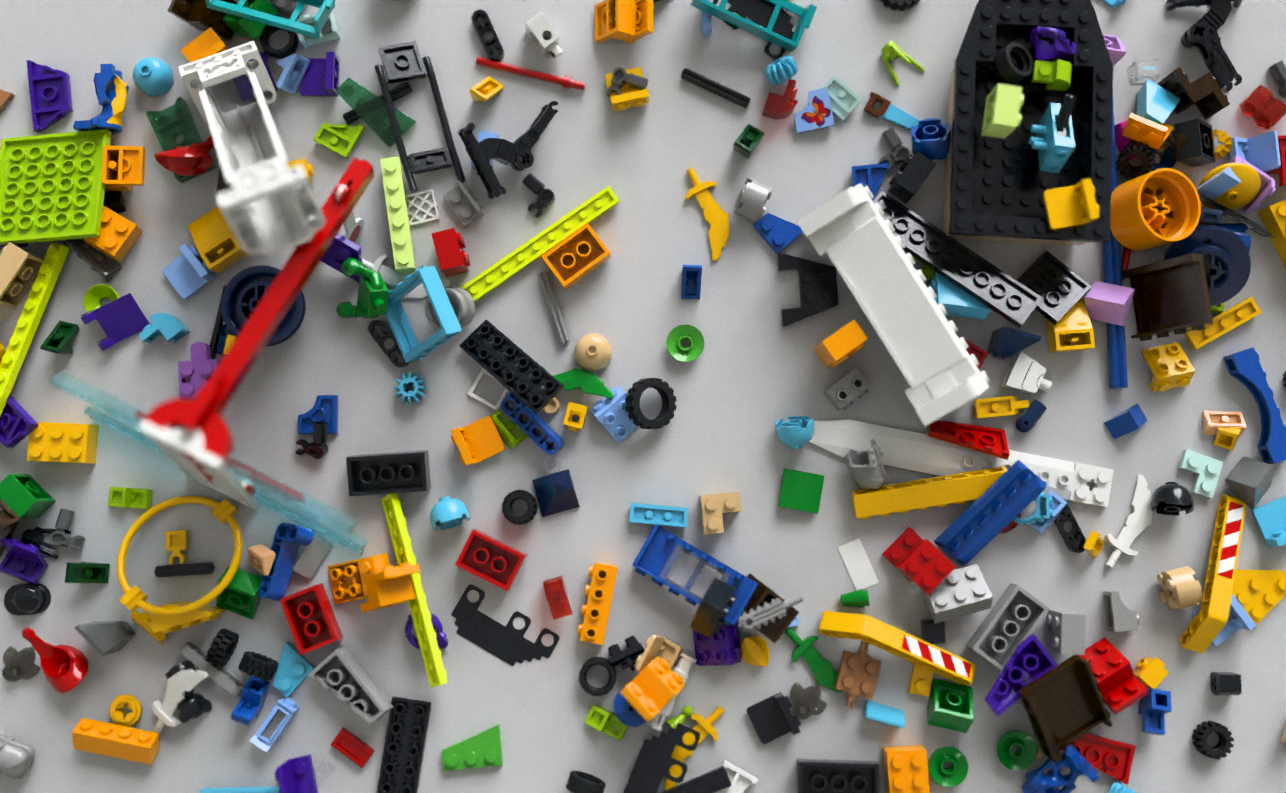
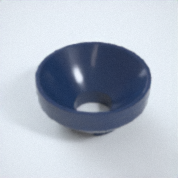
M1166 139L1158 150L1152 148L1153 153L1160 156V162L1154 163L1150 171L1160 168H1172L1176 164L1177 159L1174 152L1177 148L1170 140Z

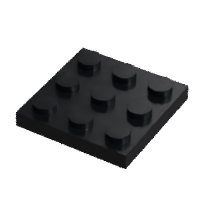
M1047 250L1017 279L1018 282L1042 297L1035 310L1054 325L1092 287Z

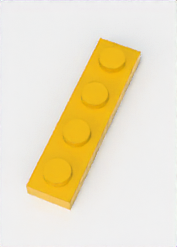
M1249 297L1212 318L1213 324L1205 326L1204 330L1192 331L1191 329L1184 333L1192 349L1196 350L1262 312L1253 297Z

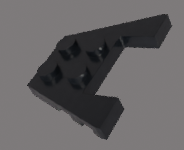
M777 253L778 271L798 270L801 308L781 310L783 327L839 305L836 267Z

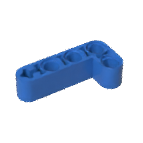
M509 392L501 402L502 411L545 453L552 455L563 448V439L539 415L534 414ZM509 400L515 403L514 409L509 407ZM523 413L529 417L528 423L523 421ZM536 427L542 429V436L536 433ZM552 442H555L554 448L551 447Z
M289 523L279 524L270 549L276 553L269 575H263L259 587V596L261 598L278 602L280 601L279 599L284 598L299 545H310L314 537L312 529Z

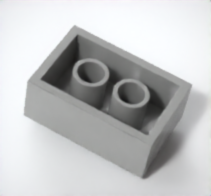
M978 564L953 570L929 595L920 589L934 624L987 610L992 605L993 596Z

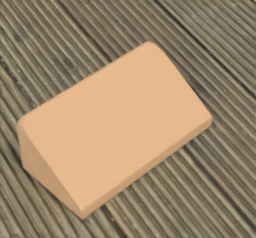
M1203 411L1202 413L1204 435H1216L1218 428L1241 429L1239 435H1242L1247 428L1242 412Z
M263 544L248 547L247 552L250 566L265 576L269 575L276 553Z

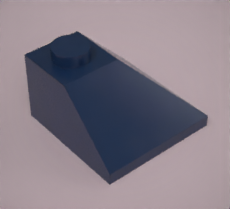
M1003 326L992 332L987 352L992 354V357L995 359L1004 360V358L1010 357L1040 341L1042 336Z
M569 469L532 480L542 517L580 507Z

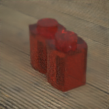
M1262 85L1256 87L1239 104L1245 115L1253 117L1256 124L1266 130L1273 127L1286 113V105L1275 98Z

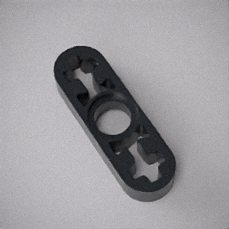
M476 10L472 14V22L490 60L500 62L504 58V50L489 16L484 10ZM479 16H481L485 24V27L483 28L480 22L478 21ZM491 32L493 38L491 40H484L483 34ZM494 44L496 51H498V56L492 54L491 45Z
M372 321L368 326L370 335L395 366L399 368L406 367L409 362L406 363L405 360L403 363L396 362L398 357L393 352L399 346L395 336L382 321ZM382 325L380 330L385 336L382 337L379 333L373 332L375 331L374 326ZM387 339H393V348L386 349L384 342ZM397 350L398 354L403 356L401 350Z
M1067 504L1054 522L1067 548L1071 552L1082 553L1085 551L1083 547L1086 539ZM1066 521H1070L1073 525L1070 532H1066L1063 528ZM1075 540L1081 542L1078 545L1079 548L1073 547V545L1075 544Z

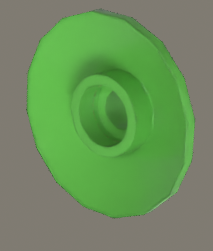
M688 324L673 328L666 341L670 355L681 362H691L697 359L704 348L702 333L695 326ZM687 341L689 346L683 347L681 343Z

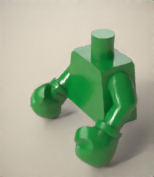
M349 257L342 263L341 269L347 277L353 274L360 277L357 305H352L349 301L341 302L336 307V312L342 318L361 317L374 319L379 317V315H385L388 309L389 290L379 272L367 268L366 265L356 258Z

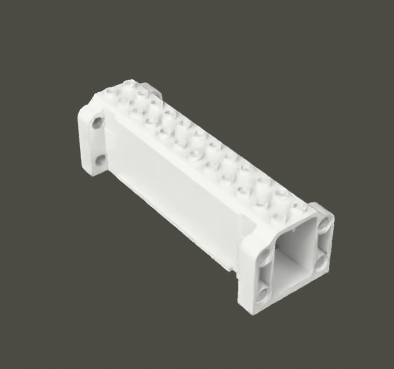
M251 41L179 66L180 75L204 121L209 123L227 183L234 186V189L218 194L217 198L243 250L249 254L260 252L273 255L310 241L315 232L325 225V218L302 165L299 164L289 168L286 155L268 110V105L276 100L277 94L255 42ZM247 74L257 102L243 107L237 105V109L226 113L222 112L210 86Z
M859 184L845 190L799 220L798 224L806 237L810 239L818 254L823 258L829 256L909 383L910 386L904 391L915 407L916 413L924 426H927L980 395L989 388L987 383L990 382V379L984 370L980 372L977 368L979 362L974 354H968L966 349L969 346L963 337L958 338L955 332L958 329L952 320L948 322L944 316L947 314V311L942 303L937 305L934 300L937 295L931 286L928 288L925 286V276L920 269L918 271L915 270L913 265L916 262L910 253L905 254L903 248L906 246L899 236L895 238L892 232L895 229L888 219L884 221L882 215L885 213L878 202L875 204L872 202L871 199L874 196L868 186L863 187Z

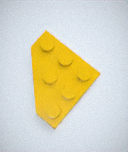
M1236 570L1232 594L1256 625L1286 595V574L1282 570Z

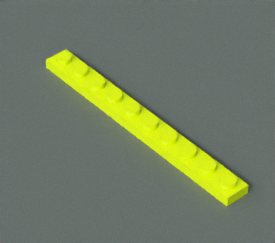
M607 186L460 288L469 292L475 303L539 259L587 222L588 224L620 203L619 199L611 188Z
M50 243L20 318L17 321L13 335L10 338L8 347L0 363V417L70 248L64 245Z
M397 493L388 494L381 501L398 565L406 562L415 565L416 557L411 547V538L407 532L406 520L401 509V501ZM419 573L410 575L415 599L408 601L430 688L448 683L447 674L441 660V652L438 648L436 633L432 626L431 614L428 611L426 595L421 584V576Z

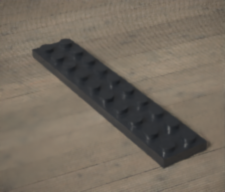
M881 191L872 201L874 204L878 202L885 213L882 215L884 221L887 219L890 221L895 229L892 232L895 238L899 236L906 246L903 248L904 251L910 253L913 257L1018 328L1024 324L1042 300L1041 296L951 236L946 235L945 232L885 192Z

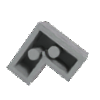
M1049 610L1046 615V625L1048 630L1054 631V636L1052 637L1054 652L1085 655L1086 615L1072 611Z

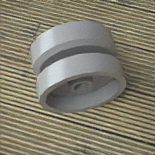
M444 288L460 327H465L474 317L475 305L473 298L463 288ZM427 298L425 302L426 318L432 326L440 330L442 328L431 302Z

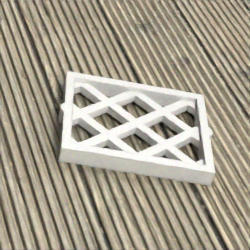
M433 189L406 195V198L414 197L412 201L407 199V202L410 203L408 212L412 216L410 226L440 220ZM427 194V195L425 196V198H422L421 196H419V195ZM430 195H432V198H433V202H432V203H430L429 201H427V199H428V197H429ZM417 198L422 200L420 206L414 204ZM425 202L430 205L427 211L422 208ZM412 205L418 208L414 214L409 211ZM433 207L436 211L435 216L429 213ZM420 210L425 213L422 219L417 216Z

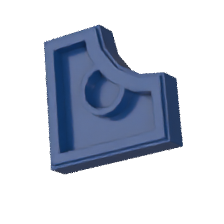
M317 395L313 408L305 414L298 415V434H313L314 422L316 421L328 422L327 434H338V396Z

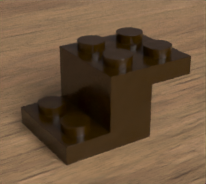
M206 0L171 1L168 9L169 13L200 31H206L211 27L220 37L227 41L232 40L234 32L222 20L227 13L207 8ZM221 0L232 4L237 3L235 0Z
M1179 67L1158 83L1159 86L1181 99L1173 109L1176 115L1196 105L1204 119L1207 120L1230 105L1227 96L1221 91L1217 80L1210 72L1190 83L1187 74Z
M749 573L747 575L749 579L755 581L758 585L742 613L749 614L750 608L756 611L757 605L763 608L764 602L770 604L771 599L776 600L777 597L785 601ZM791 606L786 609V616H782L781 619L775 616L774 622L768 620L767 626L761 623L760 629L755 628L773 643H776L798 615L799 611Z

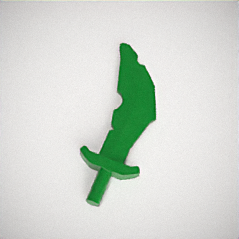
M575 367L570 371L553 375L555 379L564 385L563 390L572 391L575 388H580L583 393L613 399L612 391L609 387H605L604 382L594 373Z
M789 627L784 633L797 645L793 650L791 660L796 662L797 658L801 655L815 675L817 684L835 692H844L834 688L838 671L833 669L831 662L825 658L822 659V656L811 645L814 641L818 640V636H809L802 641Z

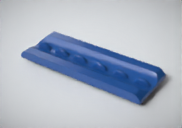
M1018 459L934 542L958 563L966 565L1045 490L1047 484Z

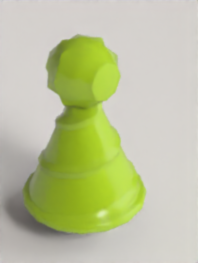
M685 706L683 713L666 720L671 728L675 729L678 723L684 724L685 717L692 715L693 709L690 706Z

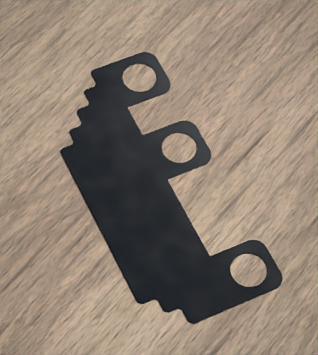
M714 0L713 4L716 5L719 0ZM766 0L727 1L731 5L728 11L735 12L743 18L748 17L754 23L764 28L767 27L775 7L774 4ZM780 8L772 31L791 40L794 34L792 31L793 24L790 23L792 16L782 8ZM725 22L727 25H729V26H730L731 28H733L734 30L739 29L738 27H736V26H734V25H732V24H730V23H728V22ZM768 42L764 52L774 60L781 58L786 50L781 48L778 55H773L769 50L770 45L773 43Z
M1199 194L1201 201L1219 210H1223V216H1231L1236 219L1233 220L1235 222H1244L1254 227L1249 229L1266 234H1260L1264 237H1274L1263 227L1259 226L1260 224Z
M474 585L467 586L452 612V616L456 618L455 625L459 627L457 634L511 666H514L516 662L522 664L524 660L531 662L533 658L540 660L542 656L547 659L550 657L559 641V635L544 628L535 643H532L523 637L531 623L529 617L516 611L505 627L477 610L485 597V592ZM476 590L479 593V600L472 603L467 599L469 591ZM516 617H522L525 620L523 629L518 630L514 628L513 620ZM551 634L553 636L554 642L551 646H544L541 639L543 635Z
M678 723L675 729L670 727L667 733L662 731L659 737L653 736L651 740L645 739L623 793H657L663 777L673 782L681 783L687 772V765L671 758L675 745L689 751H694L700 739V733ZM687 732H691L695 736V742L692 745H686L682 740L683 735ZM677 764L681 766L682 775L675 778L671 776L670 767Z

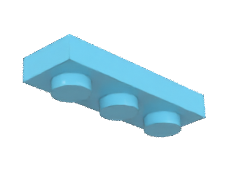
M631 503L629 522L687 527L688 508Z

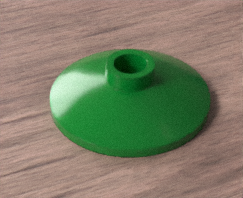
M1019 730L1009 731L998 741L997 756L1000 762L1010 770L1021 771L1027 769L1036 758L1035 742L1025 732ZM1013 746H1017L1016 752L1011 751Z
M944 746L933 752L929 759L928 769L936 783L945 787H953L965 779L968 772V762L960 750ZM945 762H949L948 768L943 767Z

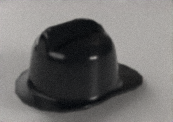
M31 583L14 585L7 590L4 597L5 608L8 612L19 616L41 613L47 609L51 601L49 589L41 583L36 585Z

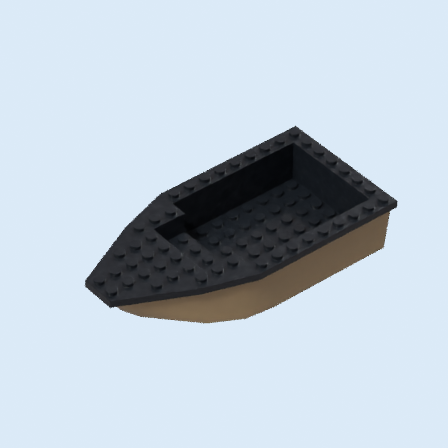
M979 0L976 4L954 61L948 96L947 123L950 125V146L945 159L943 232L946 235L951 236L955 240L972 239L988 242L1027 244L1048 243L1063 244L1065 246L1082 245L1089 242L1107 243L1110 241L1113 66L1095 9L1090 0ZM1038 26L1060 29L1066 33V38L1070 40V45L1071 42L1077 44L1075 54L1062 59L1072 65L1071 85L1066 91L1048 90L1045 83L1031 82L1032 73L1018 83L1008 82L997 70L996 55L998 51L1012 42H1017L1029 51L1034 63L1036 60L1035 49L1030 42L1032 29ZM1041 34L1038 35L1039 39L1049 41V45H1054V39L1042 37ZM1011 57L1012 63L1019 70L1016 61ZM997 84L1022 87L1021 95H1024L1023 104L1019 108V114H1021L1020 125L1005 139L981 135L986 97ZM1065 94L1075 95L1076 100L1071 112L1075 148L1059 173L1040 171L1038 149H1032V145L1029 144V138L1036 137V133L1030 132V127L1032 124H1039L1050 102L1061 104ZM1090 178L1095 188L1094 197L1096 204L1099 206V218L1089 224L1051 229L1043 192L1049 189L1073 186L1083 179Z

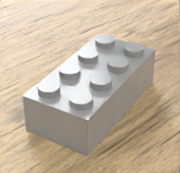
M1010 583L966 646L993 667L1002 671L1017 646L1033 634L1050 608L1019 585Z

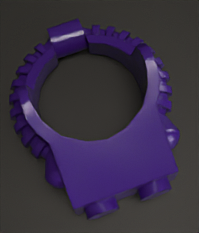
M1038 26L1031 31L1030 42L1035 49V59L1038 61L1062 60L1074 55L1076 52L1077 44L1071 42L1070 45V40L1066 38V33L1060 29ZM1041 34L1042 37L1054 39V45H1049V41L1039 39L1038 35Z
M430 612L432 625L436 629L439 650L441 648L444 649L448 645V639L442 631V623H440L441 621L435 614ZM409 614V620L405 624L406 638L410 641V644H413L412 646L418 649L420 648L418 638L411 631L413 619L412 615Z

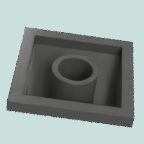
M1242 457L1225 481L1250 509H1254L1271 486L1273 465Z

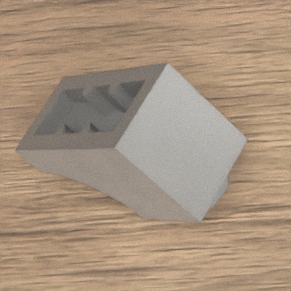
M1112 590L1104 591L1107 630L1113 632L1137 631L1140 619L1136 610L1128 609L1123 604L1119 592Z

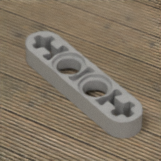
M191 642L184 644L180 649L183 656L192 661L199 669L205 671L209 677L230 694L236 697L241 696L242 688L245 686L225 668L206 661L207 654Z

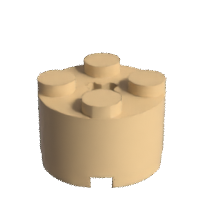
M1184 566L1157 574V580L1162 589L1160 598L1163 603H1168L1173 610L1199 605V601H1202V589L1199 580L1194 581L1192 575L1195 573L1190 567Z

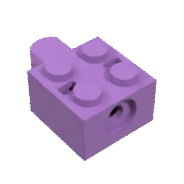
M203 342L193 343L191 345V361H178L179 399L193 401L203 384L208 382L221 362L218 359H211V347Z

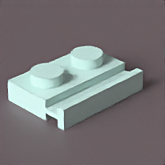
M835 74L823 87H828L832 111L843 121L862 101Z

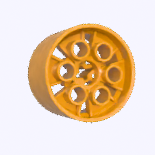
M1160 168L1120 184L1111 193L1110 230L1119 243L1134 251H1146L1182 240L1195 230L1200 219L1201 203L1199 194L1191 180L1175 169Z

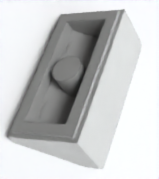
M314 536L310 545L306 546L293 566V571L312 579L332 546L319 537Z

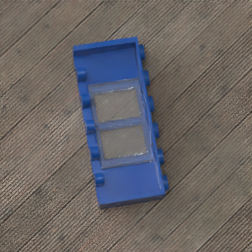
M656 524L632 564L636 567L634 571L643 576L646 574L653 577L651 581L660 586L662 584L670 587L668 591L676 596H679V594L687 597L685 601L693 606L700 604L714 578L735 587L736 590L733 596L736 599L731 608L727 607L730 610L725 620L722 618L720 620L727 626L736 624L738 617H740L758 585L755 581Z

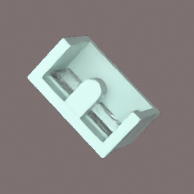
M332 12L321 30L319 39L297 33L304 48L341 38ZM317 14L301 16L297 22L314 26V18Z

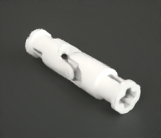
M681 652V658L672 671L678 673L683 678V682L686 683L691 666L697 660ZM682 689L646 724L658 731H662V725L666 717L670 715L675 699L678 698Z

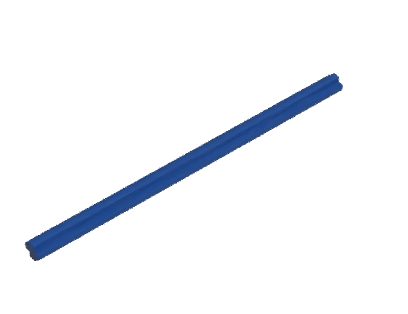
M1113 98L1111 193L1118 186ZM1110 230V241L1102 243L1104 282L1123 286L1121 244ZM1106 323L1109 389L1128 388L1125 325L1120 326Z

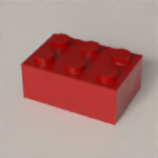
M473 529L455 565L509 591L527 554L477 529Z
M323 583L279 599L300 655L343 638Z

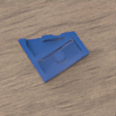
M889 163L852 166L853 187L859 184L863 187L868 186L874 196L871 199L873 201L877 196Z
M770 213L765 214L753 224L755 230L776 254L804 233L800 226Z

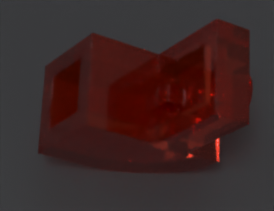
M788 80L784 96L769 92L762 113L763 116L773 119H784L793 113L798 100H795L798 90L795 87L796 80Z
M563 575L544 580V591L553 620L573 614Z

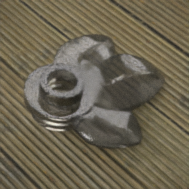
M9 647L3 655L5 667L2 671L4 679L9 682H15L20 679L28 680L39 673L41 668L34 664L36 652L33 647L25 648L19 652L15 648ZM13 668L16 670V675L12 673Z
M797 682L793 684L790 691V699L794 704L793 713L799 719L804 720L811 715H819L825 710L827 703L819 700L821 696L819 684L809 685L805 689ZM801 706L806 707L805 713L800 712Z

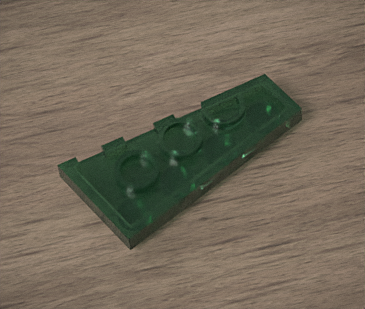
M350 78L335 90L389 148L396 143L384 100ZM394 107L400 132L403 136L417 122Z

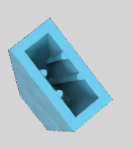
M1148 79L1137 93V115L1162 125L1181 99Z

